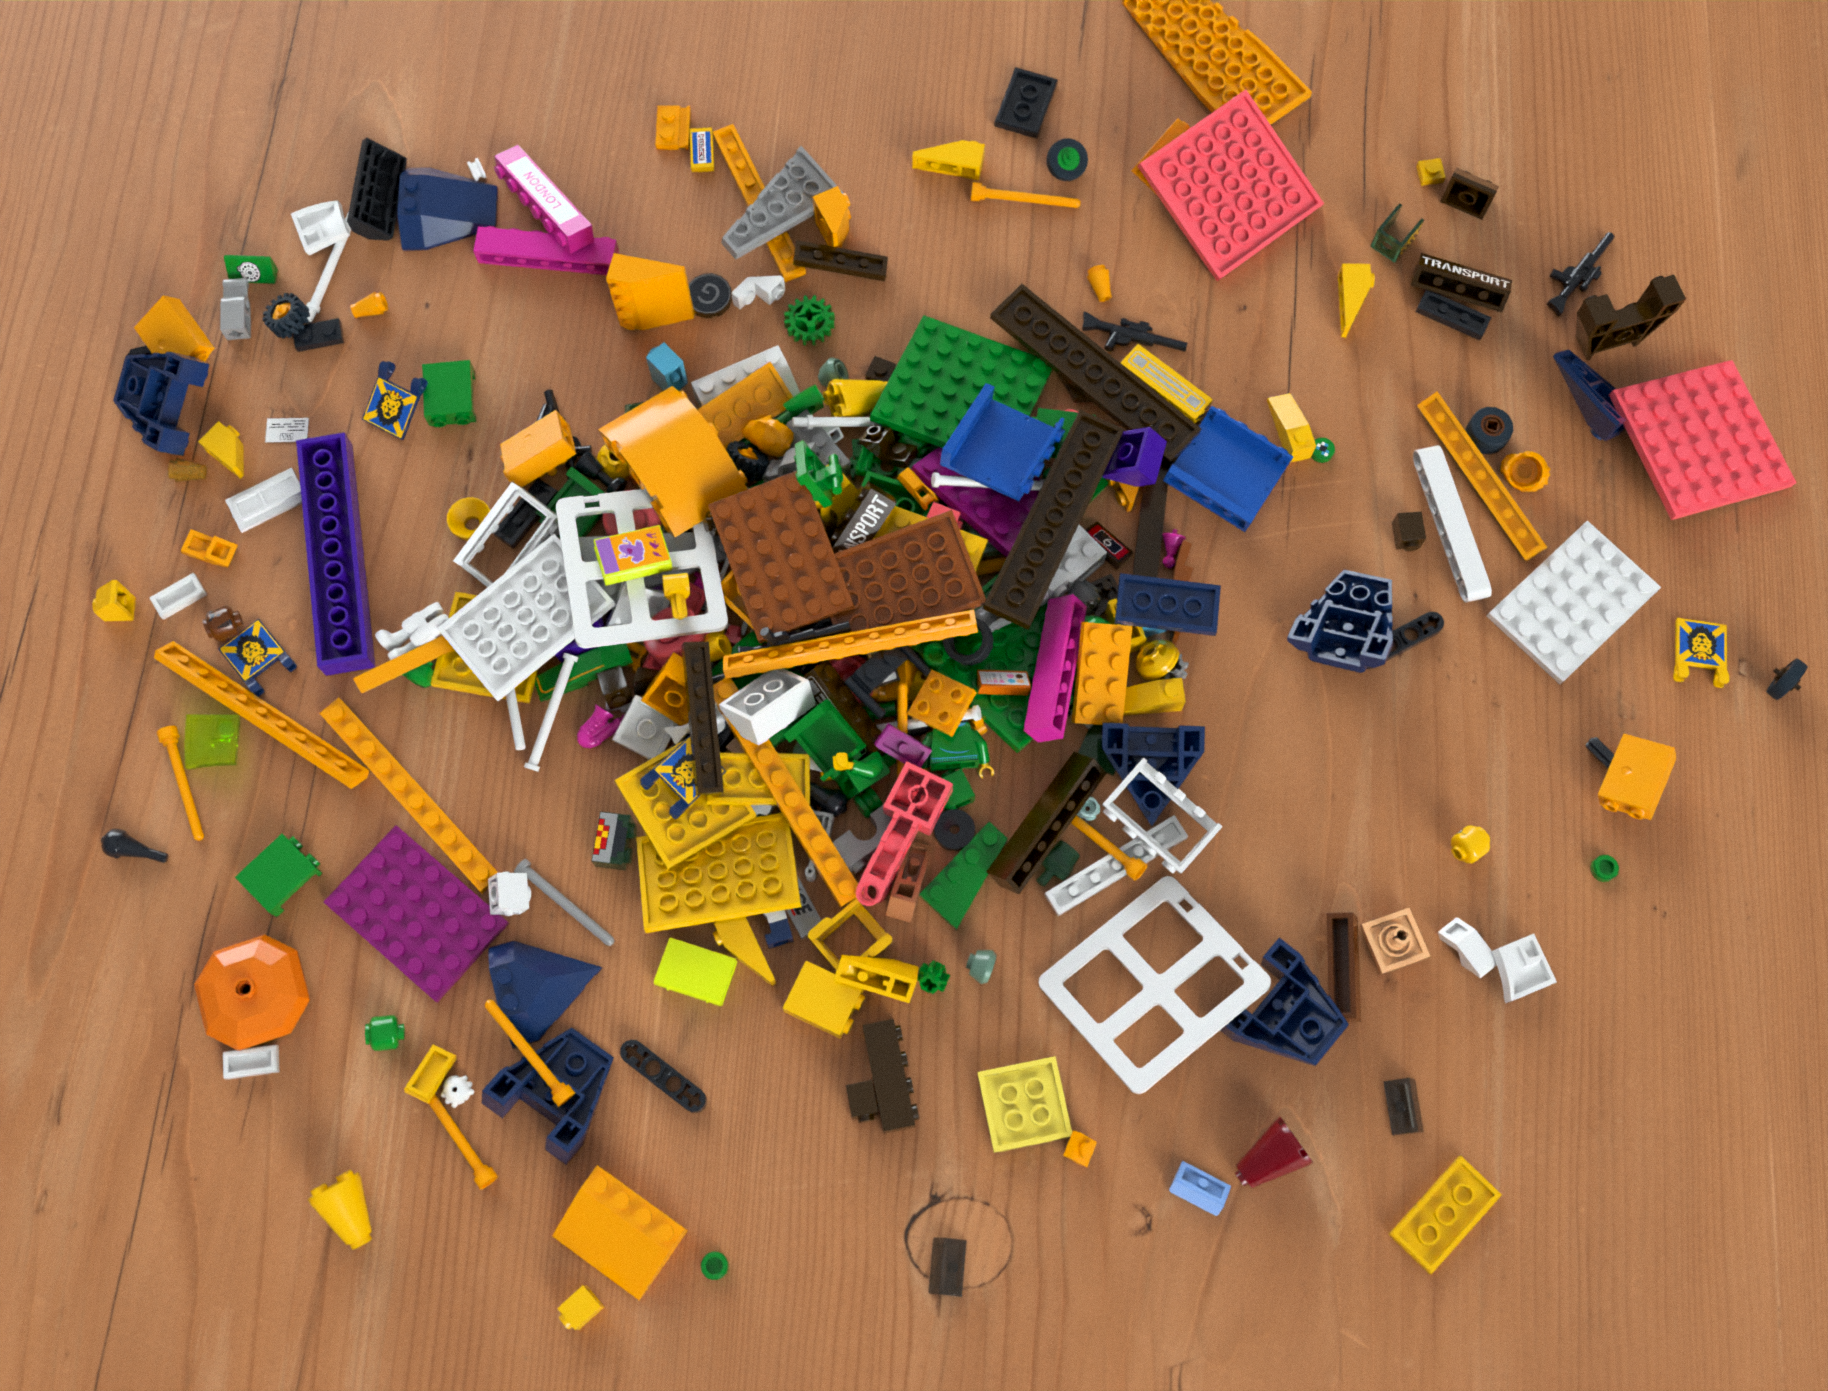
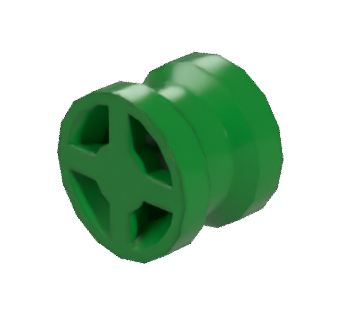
M871 787L867 788L862 796L853 798L857 808L866 819H869L870 814L883 805Z

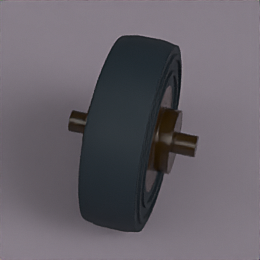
M1796 658L1781 670L1775 668L1773 672L1776 675L1766 692L1772 698L1779 700L1794 688L1799 690L1801 686L1798 683L1801 681L1800 679L1808 666Z

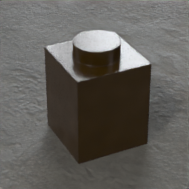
M1422 512L1397 513L1392 521L1396 549H1404L1405 551L1419 549L1426 540Z
M621 665L597 673L603 696L610 710L631 703L633 697Z
M872 1080L846 1085L852 1120L858 1119V1123L873 1121L874 1115H879Z

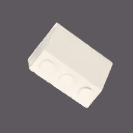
M782 668L762 674L720 703L719 707L743 738L760 745L778 731L787 727L788 724L799 716L804 715L816 703L809 680Z

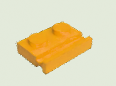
M669 105L657 106L656 150H679V148L689 150L690 106H687V108Z

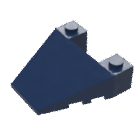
M166 352V354L152 353V355H126L113 401L125 418L133 422V429L141 433L143 436L141 440L145 445L159 452L184 455L190 433L177 427L188 385L203 387L208 376L210 364L196 357L174 352Z
M1279 937L1263 956L1261 966L1280 981L1252 1014L1245 1009L1220 1031L1233 1041L1316 1066L1349 1024L1331 997L1326 994L1319 984L1320 981L1315 974L1313 975L1302 955Z
M573 1028L543 1044L542 1048L535 1051L560 1083L564 1082L566 1086L569 1084L575 1091V1094L560 1107L556 1105L552 1100L551 1088L525 1056L517 1063L503 1068L482 1090L481 1102L503 1119L517 1101L521 1099L546 1117L556 1127L546 1137L545 1150L565 1165L569 1163L584 1144L614 1059L613 1056Z

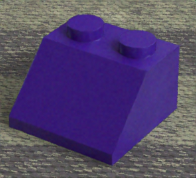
M1150 427L1123 431L1102 477L1135 487L1155 484L1167 441Z

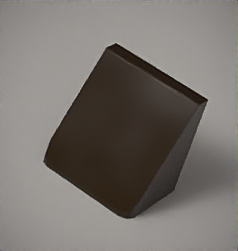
M638 667L633 681L635 695L645 694L649 684L660 670Z

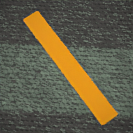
M440 636L354 677L353 680L360 692L365 693L454 650V648L444 636Z

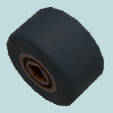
M1485 407L1479 409L1472 416L1465 431L1482 454H1494L1503 449L1510 440L1513 433V422L1505 411L1496 407Z

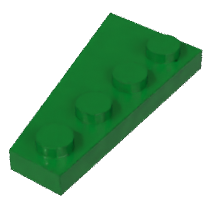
M988 822L974 836L971 842L923 889L919 897L957 931L988 875L986 871L1002 851L1008 838L992 823Z

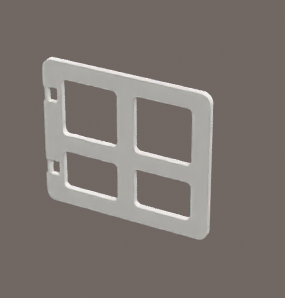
M638 489L587 497H567L558 500L556 503V513L576 644L581 648H592L724 630L728 624V617L712 535L705 531L703 521L693 526L696 548L693 550L669 552L672 562V570L700 569L708 610L706 614L688 616L683 618V620L675 618L652 620L649 613L644 577L626 581L632 622L624 625L594 628L591 624L585 584L589 580L603 579L598 561L584 562L581 559L576 518L579 516L613 513L616 518L618 534L636 530L633 512L635 510L653 508L650 502L654 499L650 497L646 489ZM599 501L600 507L585 508L584 503Z
M1166 876L1161 878L1044 972L1039 978V986L1133 1093L1142 1094L1268 991L1271 986V979L1257 962L1191 897L1189 892L1175 878ZM1184 899L1193 907L1188 913L1179 905ZM1168 902L1203 938V941L1163 974H1157L1123 938V934L1161 903ZM1107 949L1143 986V990L1103 1023H1096L1063 986V983L1100 952ZM1239 955L1248 964L1243 970L1233 961ZM1219 956L1244 981V984L1206 1016L1199 1018L1174 991L1210 960ZM1159 1005L1180 1026L1184 1033L1144 1067L1137 1068L1114 1043V1039L1150 1009Z

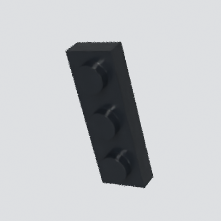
M1429 290L1425 291L1415 311L1478 340H1481L1492 318Z
M539 478L527 491L545 506L558 493L556 489ZM521 498L513 510L499 524V529L493 533L494 536L514 549L540 518L535 513L537 509Z

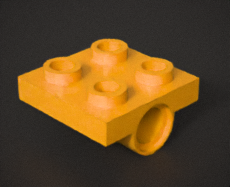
M931 670L907 714L953 737L977 692L964 684Z

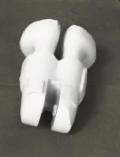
M435 602L402 622L403 629L390 633L387 630H379L375 636L378 642L389 651L388 657L392 660L436 639L441 634L437 628L447 621L449 617L443 614V608L438 602ZM410 638L411 641L405 646L401 647L402 644Z

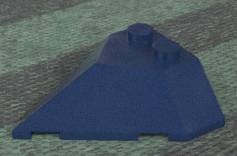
M1102 723V750L1122 781L1145 758L1150 766L1157 772L1162 773L1167 778L1166 780L1179 789L1204 753L1205 726L1179 725L1177 728L1134 727L1128 726L1125 723ZM1139 772L1126 788L1152 827L1171 799Z
M510 941L488 948L489 971L498 1007L528 1044L541 1040L548 1028L555 1020L561 1017L585 989L588 982L602 969V967L517 941ZM509 1038L512 1048H517V1046Z

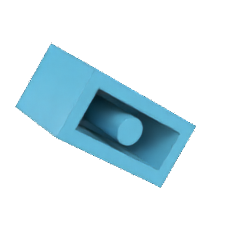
M664 342L649 351L646 360L651 378L663 391L671 386L679 391L688 384L683 360Z

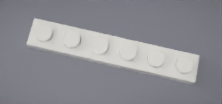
M1175 815L1147 831L1166 850L1171 849L1188 838L1187 833ZM1139 837L1119 848L1130 858H1140L1145 863L1159 856L1157 853L1154 856L1149 854L1142 847L1144 842ZM1109 854L1045 892L1044 895L1057 916H1060L1126 876V870L1124 865Z

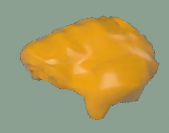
M772 415L750 421L743 430L746 440L756 445L762 453L776 457L784 456L794 439V432L779 422V420L772 419Z
M1532 451L1519 454L1512 453L1502 460L1500 471L1504 475L1506 482L1513 488L1522 492H1535L1542 489L1544 485H1548L1551 468L1540 454Z

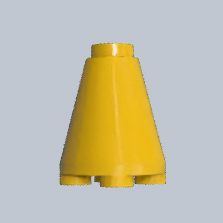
M834 379L828 383L827 391L823 392L824 403L829 405L831 417H864L873 411L888 382L881 380Z
M350 1169L335 1177L337 1182L327 1187L326 1183L312 1189L310 1191L312 1196L307 1200L338 1237L354 1250L372 1240L370 1235L372 1229L361 1175L359 1172L354 1174Z

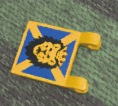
M1683 618L1675 620L1674 681L1683 682L1684 678L1689 676L1688 666L1715 670L1713 678L1714 687L1723 688L1724 684L1729 682V673L1727 671V625Z

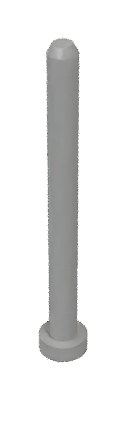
M524 859L517 865L514 873H527V879L607 946L614 944L613 936L530 867L531 862Z

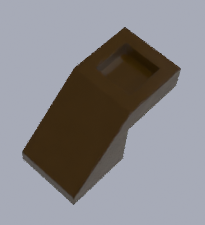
M871 424L859 439L860 444L889 466L907 468L919 453L916 445L896 442L891 427Z

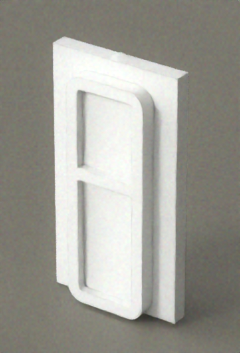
M292 468L225 500L240 531L243 533L302 504L300 482Z

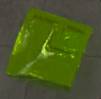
M186 714L185 768L191 770L211 766L237 765L240 716Z

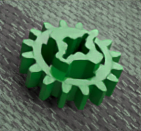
M806 295L803 297L804 301L796 298L795 306L789 304V312L784 313V325L788 336L794 335L795 342L802 339L803 345L811 341L814 346L817 339L823 343L824 335L830 337L831 329L835 328V314L832 312L831 305L825 306V299H821L818 302L815 295L811 300H808Z

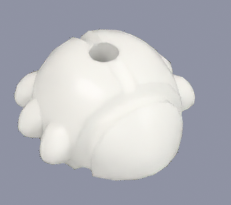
M453 1075L445 1080L441 1097L446 1098V1104L451 1103V1106L456 1108L459 1104L468 1100L470 1095L474 1094V1090L471 1089L473 1083L467 1081V1076L459 1077Z

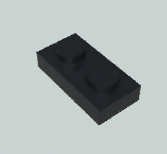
M339 318L305 324L303 330L301 328L298 329V334L295 335L293 333L297 352L344 343L342 323Z

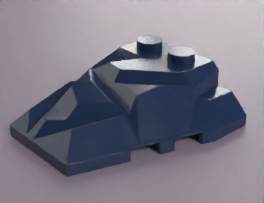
M1343 570L1325 588V594L1319 600L1315 599L1310 604V609L1306 614H1300L1295 619L1287 641L1298 650L1307 652L1308 658L1311 661L1359 673L1365 672L1367 667L1376 668L1384 665L1393 646L1392 580Z

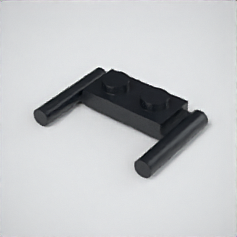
M909 645L901 646L891 650L877 651L844 684L880 720L887 712L869 695L907 660L925 677L929 675L932 669Z

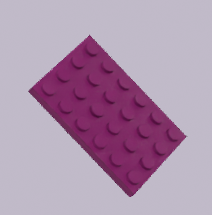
M938 447L912 466L911 470L935 495L951 509L961 512V518L981 536L988 539V542L1007 558L1037 498L1038 490H1030L1029 494L1024 493L1020 501H1017L991 488L939 485L938 488L932 487L931 477L933 472L944 476L965 477L940 465L942 447ZM1035 476L1033 480L1040 481V478Z
M397 825L390 830L324 901L331 910L437 1003L509 925L502 916L490 915V906Z

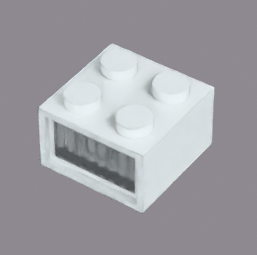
M1080 525L1059 566L1070 577L1066 586L1067 592L1070 591L1076 581L1083 582L1084 579H1087L1102 566L1107 554Z

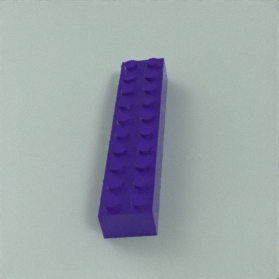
M345 432L296 440L317 667L326 676L375 668L353 445Z

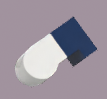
M785 910L763 913L771 929V933L765 935L769 949L794 942Z

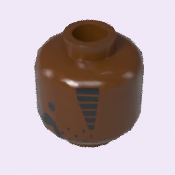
M223 606L207 612L203 625L208 637L220 642L239 635V626L243 625V620L239 611L234 612L230 606Z

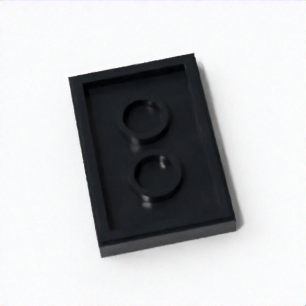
M1015 67L994 126L1037 139L1057 87L1058 79Z

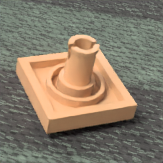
M1410 908L1359 926L1380 975L1430 957Z

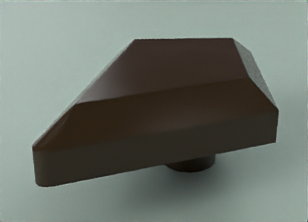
M1112 574L1091 582L1101 590L1099 594L1102 597L1101 602L1094 610V616L1100 617L1106 611L1108 602L1117 598L1118 585Z

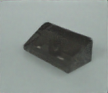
M1404 1078L1383 1081L1392 1135L1423 1133L1424 1129L1415 1079Z
M943 1237L933 1238L929 1294L962 1297L967 1240Z

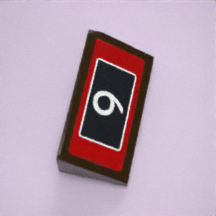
M1099 522L1094 523L1085 530L1107 552L1105 560L1116 570L1133 554V551Z

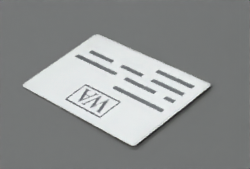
M309 418L267 419L265 442H296V440L307 439Z

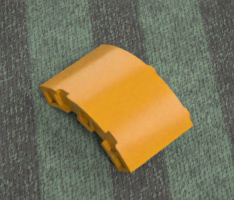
M671 386L598 429L608 450L622 464L627 462L629 472L641 490L646 489L650 497L654 499L650 504L665 530L673 537L679 536L703 521L706 513L710 511L708 504L747 490L745 485L748 483L747 478L741 470H737L726 449L718 439L717 429L712 423L708 424L689 401L688 396L683 390L678 391Z

